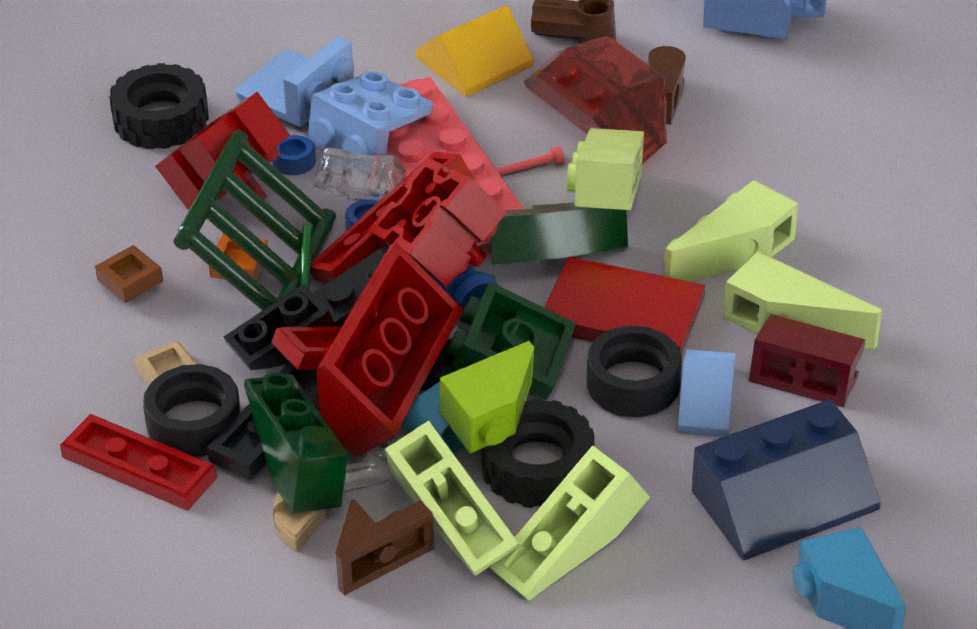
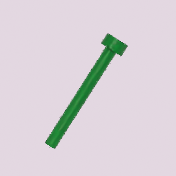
M306 224L302 227L300 285L304 284L310 290L312 226Z

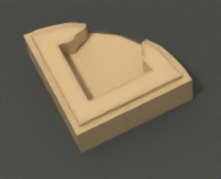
M278 492L274 499L273 510L275 531L279 539L287 547L298 552L326 519V509L292 514Z

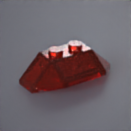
M609 36L574 45L555 53L523 81L528 89L586 134H588L590 128L644 131L642 164L667 143L666 80L664 76Z

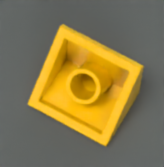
M508 5L442 33L415 50L416 58L465 97L534 66L533 56Z

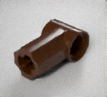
M535 0L533 3L530 21L531 32H534L535 35L579 39L581 46L590 50L606 49L616 41L613 0Z

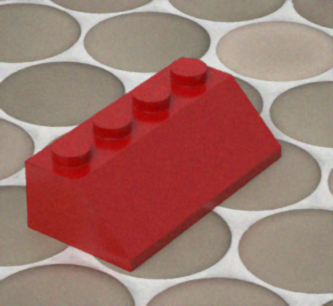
M397 242L388 248L317 368L320 414L340 443L355 458L397 434L463 311L446 291Z

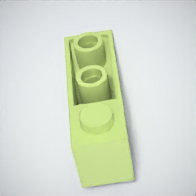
M755 180L751 181L739 192L732 193L712 213L700 218L697 224L685 234L673 239L668 244L663 257L665 262L664 276L691 282L740 269L758 251L772 258L795 239L798 203Z
M759 251L726 281L723 318L756 334L760 332L768 317L772 314L866 339L864 349L874 350L878 346L882 309Z

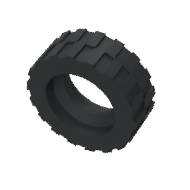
M157 63V65L149 66L148 64L136 70L132 69L126 72V75L123 77L120 76L116 80V84L110 89L111 96H109L114 130L116 133H119L123 141H128L136 147L165 149L170 148V146L185 144L186 141L207 126L206 121H209L205 83H203V79L199 74L196 75L194 73V70L183 68L181 65ZM159 101L179 103L163 110L140 109L147 104Z
M533 398L531 401H526L515 434L507 437L497 445H489L481 449L483 478L486 484H490L493 493L497 496L501 495L505 498V501L511 504L518 503L527 508L542 506L592 446H595L593 428L589 427L588 419L584 415L581 416L578 410L572 406H565L556 400L544 401L543 398ZM548 442L561 447L563 456L561 459L547 464H529L515 459L512 451L515 447L524 443Z

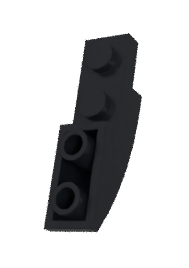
M387 244L314 293L304 284L300 285L223 336L226 344L250 370L287 365L289 360L271 343L276 329L281 327L343 326L389 246Z

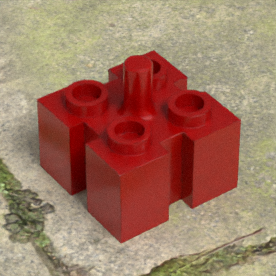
M258 91L240 102L233 109L216 118L155 166L188 210L234 131L240 130L245 132L248 136L247 143L269 163L281 154L277 146L287 139L290 134ZM238 160L232 173L265 200L267 195L251 175L252 172ZM222 189L216 201L226 195L227 192Z
M427 157L404 185L407 191L396 204L391 201L368 230L384 245L387 244L390 247L397 242L435 281L448 287L455 277H459L466 270L468 263L472 267H477L484 262L486 254L475 242L482 243L490 239L507 211L472 178L454 169L450 171L443 164Z

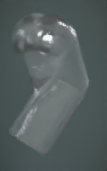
M392 437L382 444L370 448L363 463L347 466L343 493L389 482L393 475L389 469L385 449L398 441V439Z

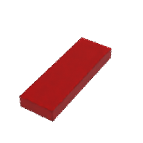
M89 414L60 444L62 458L187 511L217 478L215 465L93 414Z

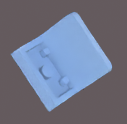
M337 36L310 58L292 50L281 52L236 88L237 99L243 101L258 91L276 117L302 127L310 119L312 94L330 88L336 83H342L354 78L351 41Z
M366 71L360 76L342 83H336L330 88L312 94L308 139L316 147L370 176H375L384 172L389 132L430 115L433 109V102L420 96L419 92L414 89L404 88L392 82L383 73Z

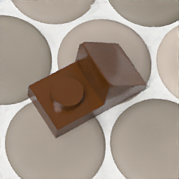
M351 500L335 553L338 588L345 596L434 550L433 513L420 500L400 511L391 513L385 519L375 523L356 500Z

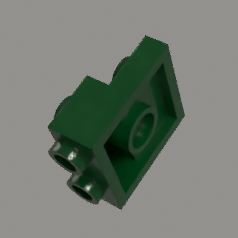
M489 281L480 298L471 295L462 311L459 321L466 324L467 327L464 329L458 326L447 348L446 353L454 357L450 370L455 372L458 369L465 368L530 341L534 346L532 384L529 392L547 400L554 389L576 323Z

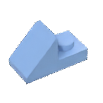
M686 349V355L683 360L678 433L728 436L736 353Z

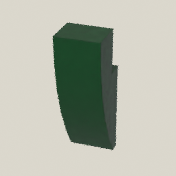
M574 203L532 205V209L505 210L507 213L498 223V228L494 235L489 239L492 265L549 260L628 247L627 210L575 207Z

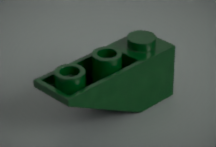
M270 373L264 377L245 379L244 388L273 484L292 514L341 507L348 453L292 374L286 375L282 373Z

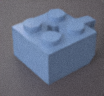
M704 0L703 27L718 29L722 32L754 34L763 38L786 39L792 17L823 18L827 0Z

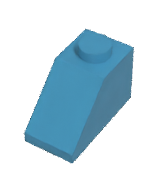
M862 527L800 542L798 565L793 567V580L798 594L802 598H808L817 617L848 629H903L906 605Z

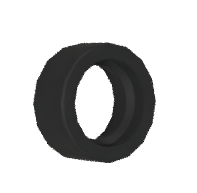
M632 325L613 328L598 336L589 347L587 358L588 391L591 398L604 410L617 415L642 417L656 414L669 407L679 394L682 355L677 344L665 333L658 330ZM632 361L654 366L661 373L652 378L637 381L619 378L612 375L607 369L619 363Z
M202 364L181 365L167 370L151 381L144 393L143 409L149 437L194 457L208 455L207 447L241 412L238 387L232 377L216 367ZM202 400L220 406L212 415L199 420L181 421L165 415L174 406L187 401Z

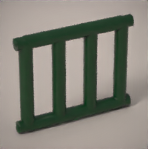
M236 130L225 144L181 223L173 242L179 249H190L263 311L300 286L302 233L232 173L238 160L313 225L311 262L320 255L333 228L336 213L328 208L322 210L247 143L248 136L245 132ZM222 189L298 254L293 267L287 264L216 202ZM206 219L283 284L277 298L199 232Z

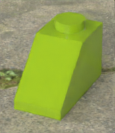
M530 341L440 378L439 413L469 453L489 445H497L507 437L515 434L532 384L534 346Z

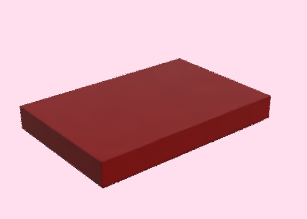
M568 257L544 308L575 322L576 326L573 337L595 341L598 336L613 328L629 325L644 326L665 333L677 344L682 354L705 298V285Z

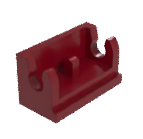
M770 314L754 340L749 381L819 401L831 399L835 405L844 407L859 374V371L855 369L864 351L866 339Z

